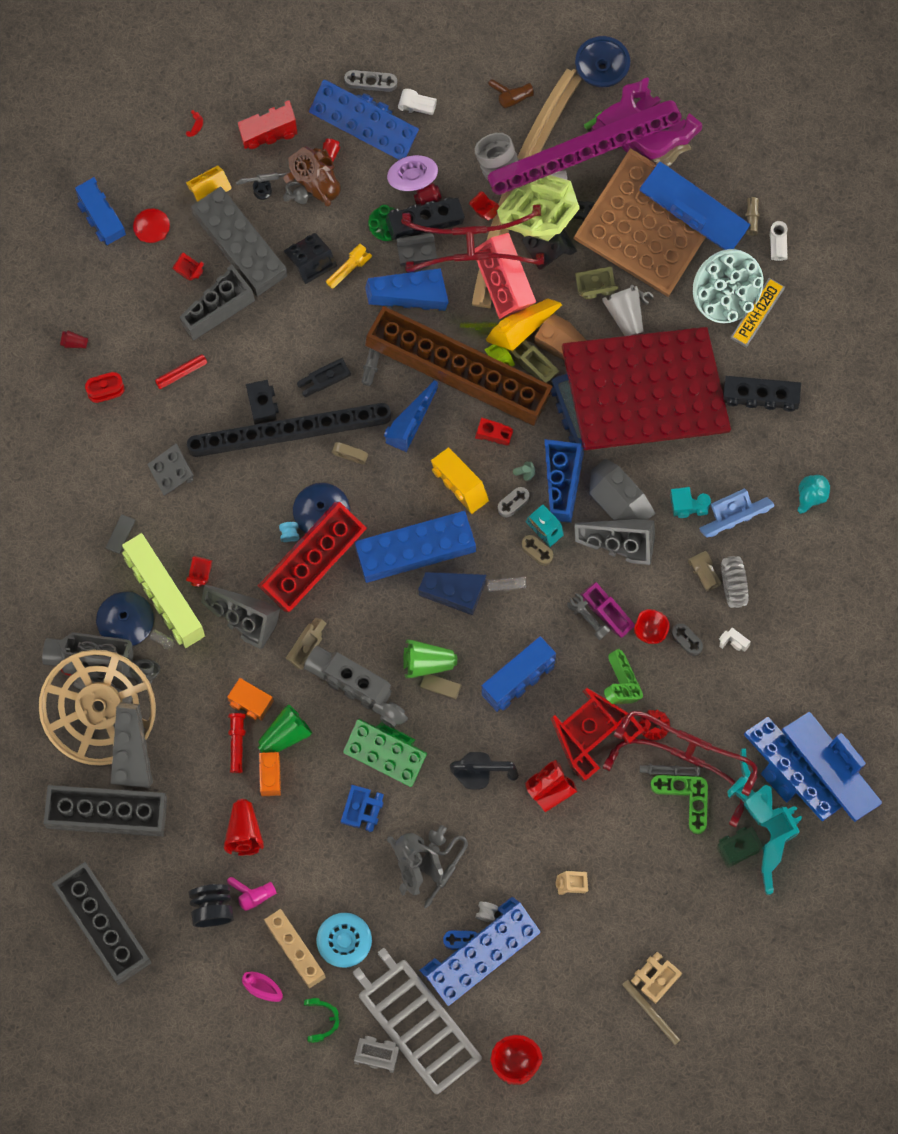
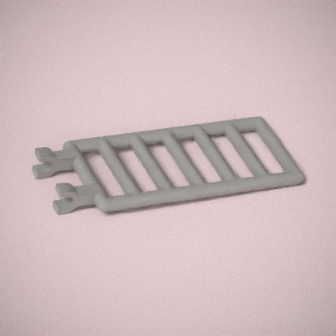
M383 948L378 952V955L390 970L371 984L359 967L353 971V975L364 988L359 993V998L393 1042L396 1043L397 1047H399L400 1051L433 1093L439 1094L480 1062L482 1056L408 962L401 960L396 964L386 949ZM401 970H404L410 979L375 1006L368 996ZM416 985L422 995L387 1021L381 1011ZM428 1001L435 1010L400 1037L393 1027ZM440 1016L447 1026L412 1053L405 1043ZM453 1032L460 1042L427 1068H424L418 1059ZM465 1048L472 1058L437 1085L430 1075Z

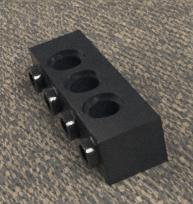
M448 197L440 202L430 201L422 206L412 205L404 210H391L387 214L386 223L391 240H396L405 235L413 236L427 233L403 225L401 222L402 213H410L411 223L436 229L463 224L465 216L459 197ZM438 211H444L446 215H440ZM421 215H426L429 219L425 220L421 218Z
M725 376L723 400L728 406L733 407L741 404L746 405L748 408L763 406L767 410L783 408L784 411L792 412L799 408L801 382ZM743 390L747 392V395L742 396L738 392ZM763 392L766 396L759 397L757 393ZM783 394L785 398L779 399L776 395Z

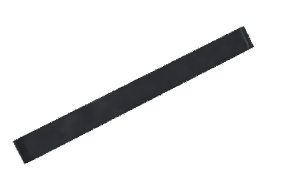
M377 403L191 436L187 440V448L191 456L201 457L379 426L390 421L391 409L385 403ZM384 411L387 415L381 417L378 413ZM361 415L368 416L366 420H361L359 417ZM343 418L350 419L348 423L341 422ZM329 421L331 425L323 426L322 423ZM307 424H310V425L313 426V427H312L311 429H309V430H306V429L303 428V427H304L305 425H307ZM287 428L294 429L291 433L285 432ZM269 431L275 432L273 436L266 435ZM251 434L256 435L255 439H248L247 437ZM233 437L238 438L234 443L229 442V439ZM212 441H219V444L216 446L210 445ZM194 444L201 445L198 449L191 448Z

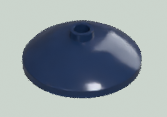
M598 36L587 40L580 46L576 54L575 66L579 76L586 83L595 87H610L621 82L627 75L630 68V55L620 41L612 37ZM604 65L606 68L600 69L599 66Z
M327 483L312 484L304 488L296 497L293 505L294 520L298 523V527L304 533H307L334 502H341L350 511L349 501L346 495L334 485ZM319 504L324 505L322 509H319L317 506Z
M119 592L111 595L101 604L97 612L96 624L101 636L127 639L131 641L132 646H135L144 641L150 634L154 624V614L148 601L139 594ZM123 613L127 614V617L124 619L120 617Z

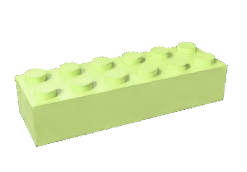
M141 533L122 545L124 549L122 554L129 568L132 567L139 583L143 582L144 591L149 599L152 598L159 614L163 613L162 617L168 629L173 628L172 632L179 645L183 644L187 648L205 637L202 625L144 535Z

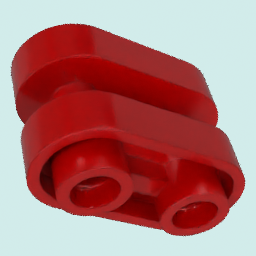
M116 372L92 377L85 384L88 398L94 403L117 398L125 390L122 377Z

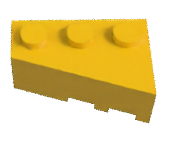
M449 447L431 460L434 475L437 478L441 477L444 485L449 490L451 489L470 514H473L489 502L482 481Z

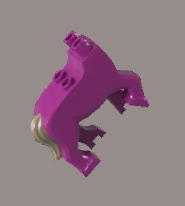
M647 77L639 82L625 85L621 101L611 105L597 116L596 124L592 127V131L660 104L661 99L658 96L653 98L650 95L651 91L648 89L649 78ZM634 98H641V99L635 104ZM689 113L686 120L679 121V123L670 126L668 130H660L621 147L625 152H628L631 148L655 164L662 162L669 167L682 152L691 150V146L688 143L702 130V123Z

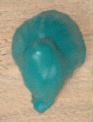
M810 475L802 479L798 488L800 495L798 512L800 514L805 513L813 505H819L827 501L830 485L824 476Z

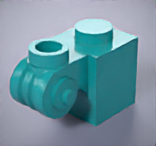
M690 487L671 489L670 498L673 516L686 518L692 513H697L698 516L708 514L711 504L709 495L702 493L695 500L691 497Z

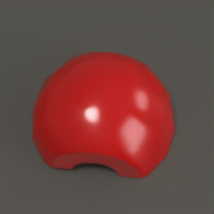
M511 1035L504 1037L496 1043L491 1054V1064L493 1071L500 1080L508 1084L522 1085L528 1082L537 1072L542 1063L543 1056L540 1047L534 1040L522 1035Z

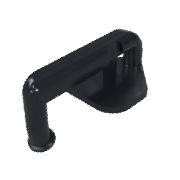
M469 752L461 760L450 764L452 774L466 789H484L489 784L490 771H508L507 777L512 781L517 780L519 776L513 762L491 761L489 755L484 752Z

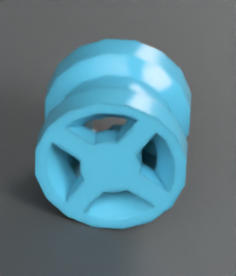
M285 522L279 525V529L282 532L280 536L282 542L299 540V534L297 533L298 523Z

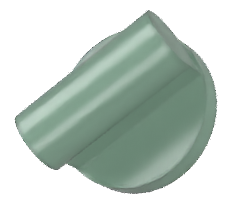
M527 461L523 466L513 469V474L516 476L523 474L524 480L529 481L535 475V467L532 462Z

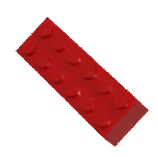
M334 502L258 584V587L284 612H290L367 528L341 502Z

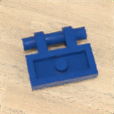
M352 785L341 824L360 828L363 821L367 823L365 830L373 832L379 820L377 818L379 810L383 807L382 800L384 794L377 792L375 799L369 798L371 790ZM367 805L372 806L370 816L364 814Z

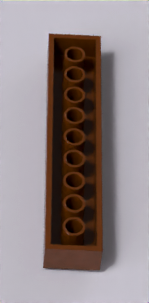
M385 306L382 307L366 336L365 346L535 426L551 395L553 386Z

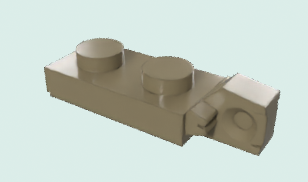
M315 618L311 624L307 625L286 657L291 664L300 670L304 668L305 662L312 650L323 639L321 631L327 623L322 619Z

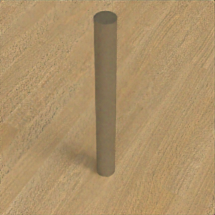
M625 981L622 986L674 1045L678 1044L681 1041L679 1037L630 981Z

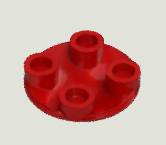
M153 208L141 211L133 222L135 235L140 241L147 243L164 240L170 229L167 215L161 210Z

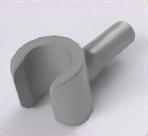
M639 290L641 302L648 305L649 302L644 297L648 296L652 300L653 294L650 292L643 293Z

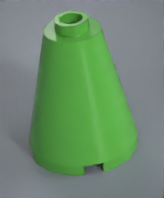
M406 640L405 642L409 644L408 648H404L403 654L404 669L408 667V674H404L406 678H415L453 670V667L457 666V654H454L453 650L414 640Z

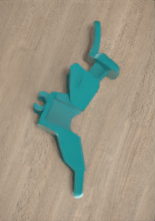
M746 748L741 749V756L746 757ZM740 761L743 777L741 776L728 790L727 794L729 798L737 795L744 802L745 808L757 824L770 831V841L763 847L761 874L763 876L765 894L771 895L774 891L772 871L781 862L785 843L799 834L800 831L797 824L802 819V816L792 817L791 814H794L797 810L795 806L789 809L782 807L773 810L772 788L768 785H764L757 792L751 790L749 796L742 794L741 792L751 772L747 763Z

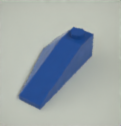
M434 380L393 421L391 427H387L384 433L386 444L407 452L438 389L437 381Z

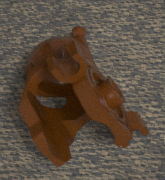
M302 147L288 157L291 172L285 175L283 179L286 184L296 179L317 200L325 202L326 206H330L331 201L336 199L341 191L340 183L334 175L333 170L335 167L326 149Z

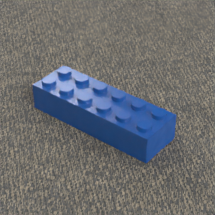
M465 511L355 541L356 552L366 583L476 552V544Z

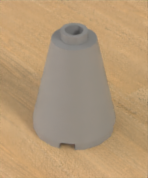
M637 286L633 287L634 291L628 288L614 293L609 297V300L606 297L602 298L604 305L624 336L640 335L641 332H644Z

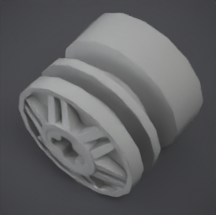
M489 134L483 137L475 146V155L486 180H488V175L492 171L519 161L513 142L507 134Z

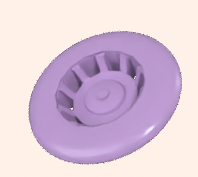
M419 155L408 156L398 160L390 167L387 179L389 184L398 190L414 191L432 183L438 174V167L428 157Z

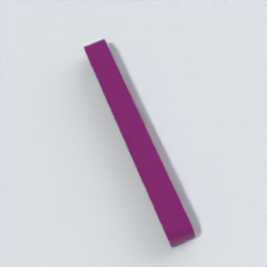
M665 101L494 170L488 175V182L495 194H504L679 123L682 115L674 101Z

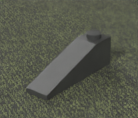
M629 519L575 523V542L596 550L600 547L610 551L609 555L614 557L616 553L627 557L626 561L629 563L650 565L655 542V521Z
M207 584L204 586L201 603L217 617L223 616L229 622L227 626L231 630L236 627L242 633L241 639L262 649L277 626L280 608L242 594Z

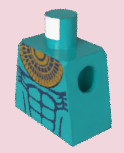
M541 505L525 521L549 548L564 536L560 521L544 505Z

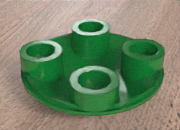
M381 205L370 214L368 227L372 235L377 239L392 241L386 217L395 208Z

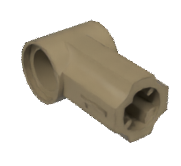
M706 551L688 559L689 565H692L695 570L693 573L698 575L706 592L721 585L712 567V560Z

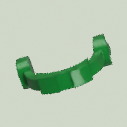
M319 998L304 1000V1006H323L334 1014V1017H329V1021L335 1020L334 1026L330 1031L307 1037L309 1043L324 1041V1038L330 1036L338 1029L340 1022L338 1010L331 1004L320 1001Z

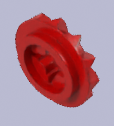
M657 709L646 712L670 726L669 718L665 713ZM644 717L640 718L639 724L644 729L641 734L645 738L660 740L668 734L669 731L662 727L660 729L654 727L650 730V721Z

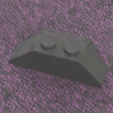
M605 458L591 470L589 494L612 520H649L655 515L644 493L618 465Z

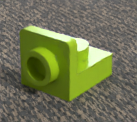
M493 344L484 349L488 356L511 367L515 365L506 348Z

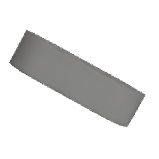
M523 487L514 489L499 502V514L502 517H510L529 501L528 490ZM517 493L525 494L524 500L520 498L516 502L514 501L517 499ZM512 503L509 512L507 510H505L504 512L502 511V505L508 506Z

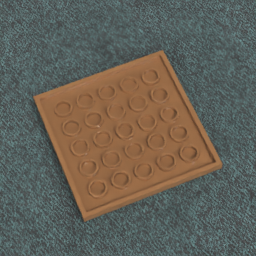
M630 148L573 239L669 297L706 237L639 191L657 164Z

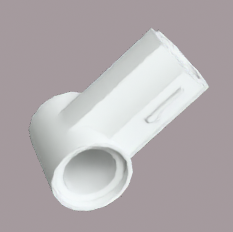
M403 89L398 109L401 111L403 109L408 110L409 113L416 111L433 115L437 99L418 95L416 91L411 89Z
M776 221L772 224L769 234L771 260L783 261L787 260V225L782 221ZM779 229L783 234L777 235L774 230Z

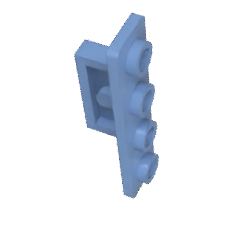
M744 488L711 503L716 520L699 529L705 537H713L720 531L731 529L742 521L752 519L755 515L768 512L774 507V503L768 497L751 503L748 491Z

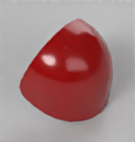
M647 609L639 614L634 632L641 641L648 644H658L666 638L670 624L667 617L661 612Z

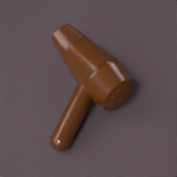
M490 80L488 83L489 86L501 92L499 94V103L503 108L512 107L526 98L534 96L531 83L513 89H508L495 80Z

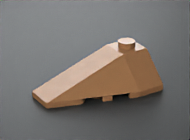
M554 313L544 321L535 336V345L564 360L561 347L563 343L587 341L570 322Z

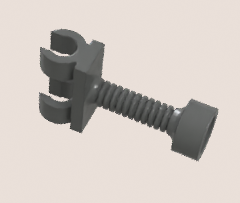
M575 594L576 597L570 598V603H567L568 609L574 611L575 615L581 613L588 620L587 622L593 626L596 631L595 636L600 641L611 630L607 625H600L585 608L588 603L586 601L583 602V597L580 594Z

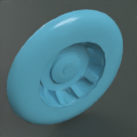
M338 913L330 916L322 923L317 933L316 943L320 955L326 962L336 967L347 968L357 965L365 959L371 949L372 935L366 922L359 916L351 913Z

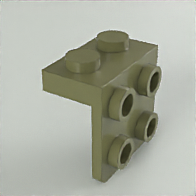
M612 266L574 273L578 295L583 296L585 299L596 298V294L602 293L604 296L612 295L615 293V290H619L614 282Z

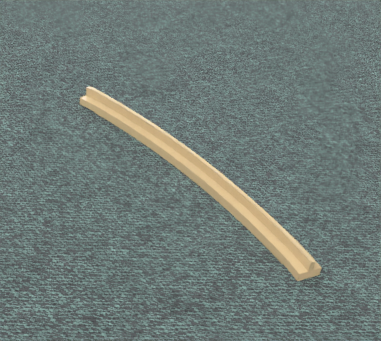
M566 69L554 87L518 154L519 160L541 152L563 109L582 81V78L576 74L577 70L573 69L571 71ZM513 190L501 195L498 203L499 206L503 204ZM498 212L493 218L491 226L501 225ZM509 229L489 231L487 240L491 237L509 233ZM479 269L472 306L491 308L492 299Z

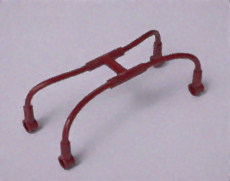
M533 205L532 213L525 217L491 227L429 228L411 223V214L402 213L401 222L403 225L431 233L466 234L467 253L441 257L415 266L414 261L406 262L405 271L407 273L415 272L417 269L445 261L488 260L489 258L510 259L537 265L544 264V253H537L536 259L509 254L475 253L474 234L509 228L535 216H541V205Z
M641 711L629 712L623 717L614 733V737L622 739L632 716H641L689 742L687 750L684 752L675 747L671 748L646 739H634L629 744H646L671 752L670 754L718 774L732 786L736 782L731 777L705 763L704 760L693 756L695 748L699 746L708 751L711 750L743 761L750 765L753 770L741 792L747 796L750 795L757 779V766L750 759L712 746L711 743L684 731H678ZM625 741L620 742L611 750L603 765V769L611 770L619 754V749L627 745ZM741 799L729 822V825L735 828L744 811V802Z

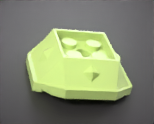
M548 175L514 189L497 212L501 224H505L531 214L533 205H541V216H535L506 229L521 233L524 237L531 236L549 241L555 234L562 232L580 208L571 181Z

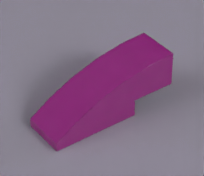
M597 582L592 583L580 594L583 597V601H586L594 613L620 638L635 627L632 620L614 599L605 593Z

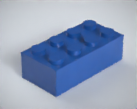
M540 636L482 685V696L496 712L500 709L504 711L510 706V701L514 697L519 698L526 692L525 688L527 686H534L540 680L539 676L544 672L548 674L554 669L555 651Z

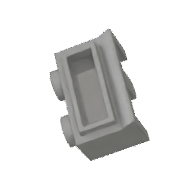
M365 1036L364 1039L360 1038L354 1064L359 1065V1063L370 1065L374 1069L379 1067L394 1073L399 1053V1047H395L396 1043L391 1041H384V1044L376 1042V1038Z

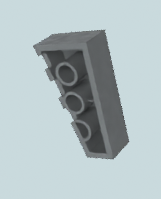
M232 264L227 268L228 271L223 276L220 275L216 279V283L210 289H207L198 301L196 300L180 316L184 330L193 341L255 301L252 289Z

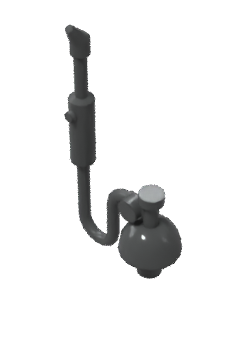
M274 172L257 175V177L241 178L236 182V185L252 181L277 180L279 177H284L290 172L280 174ZM296 181L287 183L283 199L284 201L294 199L299 204H306L308 198H311L313 195L307 192L304 186L297 187L292 194L289 187L301 184Z
M440 825L437 831L430 830L428 838L431 843L428 847L432 848L438 855H446L457 840H462L464 846L453 863L449 864L444 871L442 881L436 883L437 887L426 900L424 908L431 905L439 889L445 886L456 869L455 865L468 847L465 837L456 836L452 839L446 850L441 852L437 846H441L447 841L443 837L447 828L443 825Z

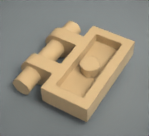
M658 952L646 960L647 963L641 970L638 969L634 973L635 976L630 981L634 986H637L642 981L645 985L641 991L655 1004L682 975V972L668 960L663 965L658 963L662 958V955ZM654 968L657 972L650 979L646 975Z

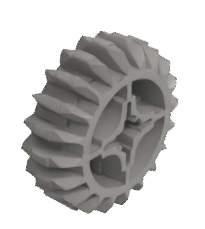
M739 556L724 558L721 563V574L727 603L730 608L746 606L749 595L743 561Z

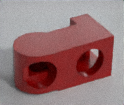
M481 417L475 439H484L507 446L510 444L513 429L502 423Z

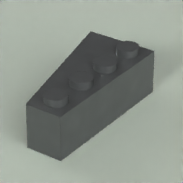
M120 702L116 707L111 784L150 788L153 783L140 704Z

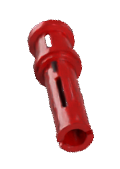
M231 713L228 714V718H230L228 734L231 737L230 773H243V737L246 734L244 730L246 714Z

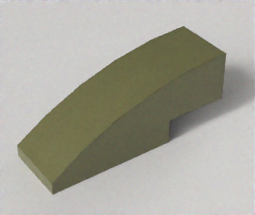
M525 340L513 351L508 350L511 357L538 380L548 383L559 373V370L535 346H531Z

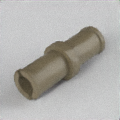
M756 197L747 199L745 219L750 224V227L746 234L750 236L758 234L760 214L758 213L759 199Z

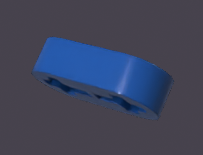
M448 931L443 937V943L448 949L458 950L467 943L463 942V939H470V936L475 937L478 933L474 931ZM450 935H454V938L461 939V942L455 941L454 945H450V942L446 941V939H449Z

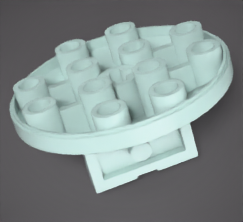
M727 249L713 254L701 265L694 279L693 298L698 310L708 319L718 323H731L743 318L746 312L749 313L753 310L754 300L756 299L755 304H757L763 290L762 270L752 256L741 250Z

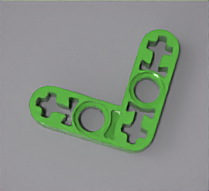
M620 649L613 651L609 654L608 658L620 684H612L604 689V695L611 704L635 703L643 698L642 690L625 654Z
M655 776L651 780L650 785L654 793L689 795V829L695 834L703 833L707 826V781L702 777ZM658 780H661L662 784H668V780H671V790H667L668 786H662L659 790L654 784ZM676 781H682L685 788L678 791L674 788L673 784ZM697 782L704 786L700 790V795H704V797H692V794H697V788L693 787ZM701 801L704 804V808L697 811L693 808V803ZM704 814V817L700 816V823L703 826H700V829H696V826L692 825V823L696 822V815Z

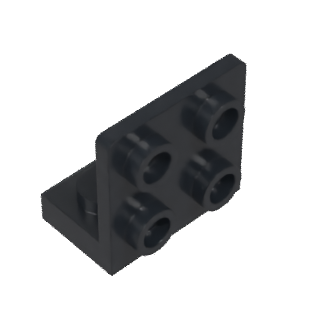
M565 229L560 234H555L549 241L531 236H526L522 239L532 259H536L537 253H544V264H536L540 270L563 253L572 255L577 252Z
M316 233L308 235L305 239L284 250L286 256L297 267L305 284L337 267L331 249Z

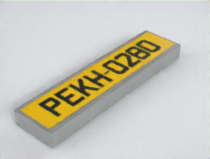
M769 278L763 286L759 301L755 304L756 299L754 300L753 310L749 313L746 312L730 339L747 348L784 291L785 286Z

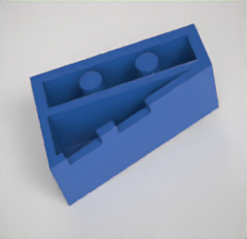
M94 177L75 187L79 200L77 205L82 213L86 212L88 215L86 220L91 228L95 226L97 230L95 234L100 242L104 241L106 245H109L126 235L123 225L113 208L106 201L104 193H101Z

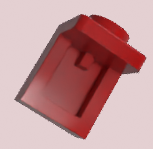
M482 191L469 202V205L477 215L487 221L497 215V210L500 207L498 203L490 200Z
M181 253L172 269L191 281L201 276L204 263L202 261L198 263L185 253Z
M193 556L189 576H187L186 581L191 582L190 584L196 587H202V585L208 583L213 560Z

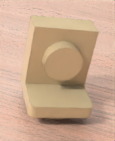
M565 871L557 875L556 887L558 894L588 892L587 872Z

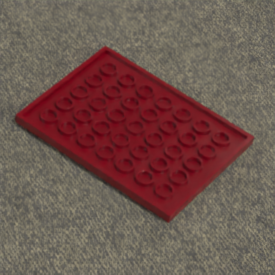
M707 327L562 344L561 347L584 450L730 433V422L725 401L723 400V392Z

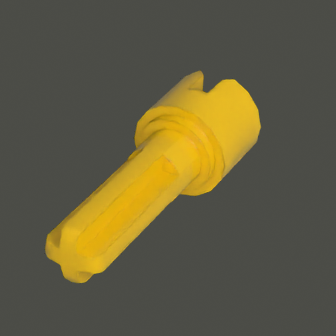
M358 244L349 253V259L326 280L327 285L332 289L335 288L357 266L362 267L370 260L372 255L365 252L366 248L362 244Z

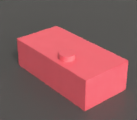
M509 233L491 237L475 248V253L488 252L518 256ZM503 258L476 260L499 319L515 314L536 303L520 261Z

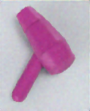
M233 877L227 880L229 885L243 893L238 897V902L245 911L257 907L268 898L277 894L272 882L251 890Z

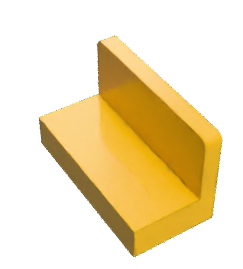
M218 165L186 182L197 202L220 186L225 192L231 190V185L223 169Z

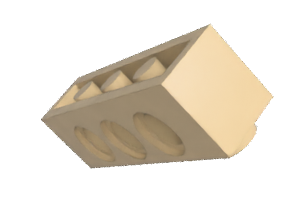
M281 909L264 919L265 924L309 989L326 978L324 972Z

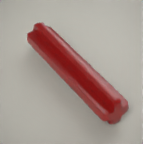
M201 354L155 380L156 385L159 389H162L206 365L207 360L205 356Z

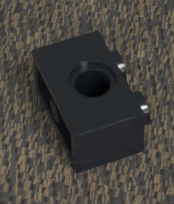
M268 379L246 384L254 424L277 420L276 414L279 413L277 402L273 403L272 397L275 396L273 385L269 386ZM262 399H265V400L268 401V402H267L266 404H264V405H261V404L258 403V402H259L260 400H262Z

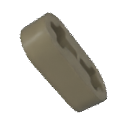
M336 442L332 449V454L362 465L366 463L368 453L343 443Z
M533 535L523 538L522 550L536 562L546 566L553 561L552 550ZM534 541L533 546L536 548V550L531 546L527 548L526 542ZM539 551L543 554L548 553L549 559L541 560Z

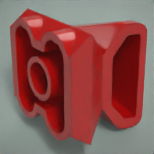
M557 760L548 763L539 773L531 776L525 783L528 793L545 812L577 792L575 782L564 775L561 765Z

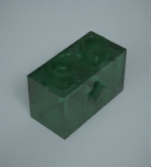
M743 827L736 831V835L732 837L728 835L720 839L716 848L726 867L730 868L761 852L764 847L753 827L748 829ZM736 842H738L739 845L743 843L742 849H740L739 847L735 848Z

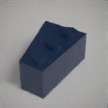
M425 572L418 589L419 596L473 615L486 583V575Z

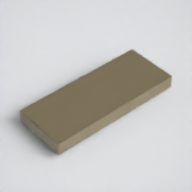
M429 674L424 676L420 688L456 700L462 685Z

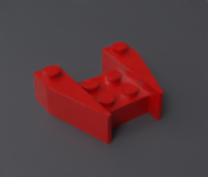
M588 688L582 692L589 700L565 721L561 722L556 715L551 717L567 761L582 782L586 781L600 769L588 752L614 730L616 731L623 717L628 714V712L615 704H611L608 700ZM633 716L630 718V722L622 737L626 744L632 742L644 731Z

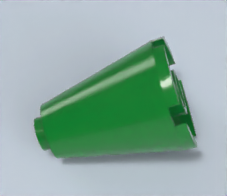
M288 704L259 739L260 745L258 749L262 753L280 752L310 737L312 731L306 722L298 716V712Z

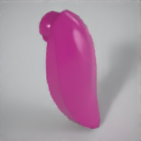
M258 972L244 973L242 977L243 985L252 995L273 1002L282 1000V991L272 979Z

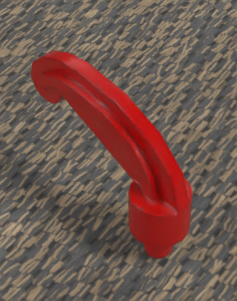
M191 110V113L196 121L191 132H186L188 137L195 136L203 126L202 116L194 110Z

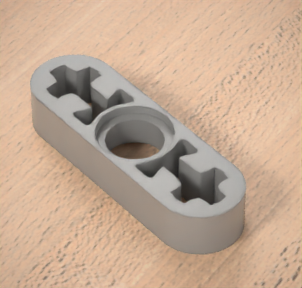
M350 70L344 76L345 84L349 88L390 92L397 87V78L391 73ZM355 76V79L357 80H354V82H350L351 77ZM361 76H363V84H360ZM371 77L376 80L373 85L366 83V80ZM388 79H391L392 82L390 86H387L386 83Z

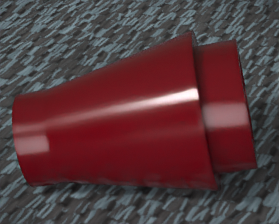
M69 330L62 332L60 346H64V348H87V337Z

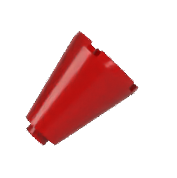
M239 799L232 806L224 850L229 854H232V851L239 852L238 856L254 855L259 853L260 848H264L263 839L252 803L247 799Z

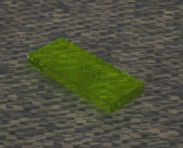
M460 322V328L475 327V330H482V327L497 326V322Z

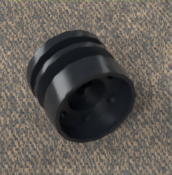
M209 884L189 891V898L192 899L190 905L199 907L191 912L194 927L219 926L234 921L232 906L223 905L231 901V896L228 895L230 893L229 885Z

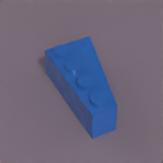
M441 268L368 278L365 286L369 305L391 307L397 305L403 306V308L419 307L424 310L438 309V311H445L449 303Z
M544 439L550 512L559 521L571 523L584 450L580 443Z

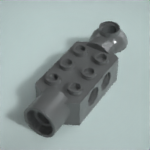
M72 632L62 640L46 638L43 647V665L57 666L62 660L82 651L106 650L117 653L137 665L145 674L150 684L160 672V666L155 661L149 659L133 661L132 643L127 639ZM90 655L79 659L85 668L89 666L108 667L111 657ZM120 660L118 661L117 671L126 677L136 679L138 684L143 683L140 676L130 666ZM72 662L62 668L63 672L73 675L77 672ZM89 672L88 675L92 678H105L106 672ZM116 676L113 677V680H120Z
M318 645L312 650L305 662V670L327 681L328 686L332 689H341L349 699L354 700L356 698L360 700L363 707L369 710L373 708L374 712L381 715L380 720L391 728H395L396 725L403 724L408 720V717L404 714L405 711L400 706L392 702L386 703L392 692L388 681L338 652H328Z

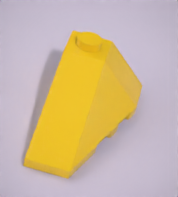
M548 298L504 318L492 329L486 341L513 351L562 306L561 302Z

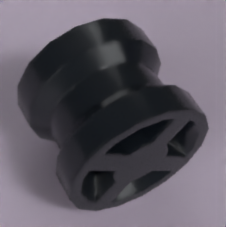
M254 181L253 190L255 197L265 200L271 196L272 188L270 181Z

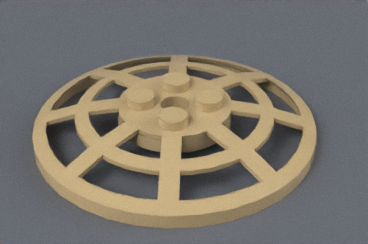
M87 650L73 654L53 668L42 686L39 697V714L43 729L52 744L67 757L88 765L112 764L113 756L103 759L85 757L88 746H106L111 744L114 746L115 728L113 724L116 719V707L122 702V699L132 696L133 704H139L137 693L144 690L148 691L150 699L149 721L142 718L143 727L145 728L144 736L147 739L153 728L156 713V703L152 687L145 674L137 665L117 653L106 650ZM90 655H104L111 657L108 667L89 666L85 668L79 658ZM120 660L130 666L140 676L143 683L133 686L126 676L116 670L118 661ZM72 662L77 672L67 679L62 688L51 685L57 673L66 664ZM98 671L106 672L103 682L93 683L88 673ZM78 677H81L85 687L79 693L68 690L70 685ZM113 677L119 678L128 688L118 692L111 686ZM48 692L59 695L58 710L61 719L51 724L49 723L46 710ZM65 697L75 700V712L67 716L64 707ZM101 701L104 709L101 711L96 710L94 702ZM79 719L87 726L85 734H80L70 723ZM65 726L66 730L73 737L81 741L78 752L71 750L63 744L54 733V730ZM95 729H106L110 738L99 740L92 739Z

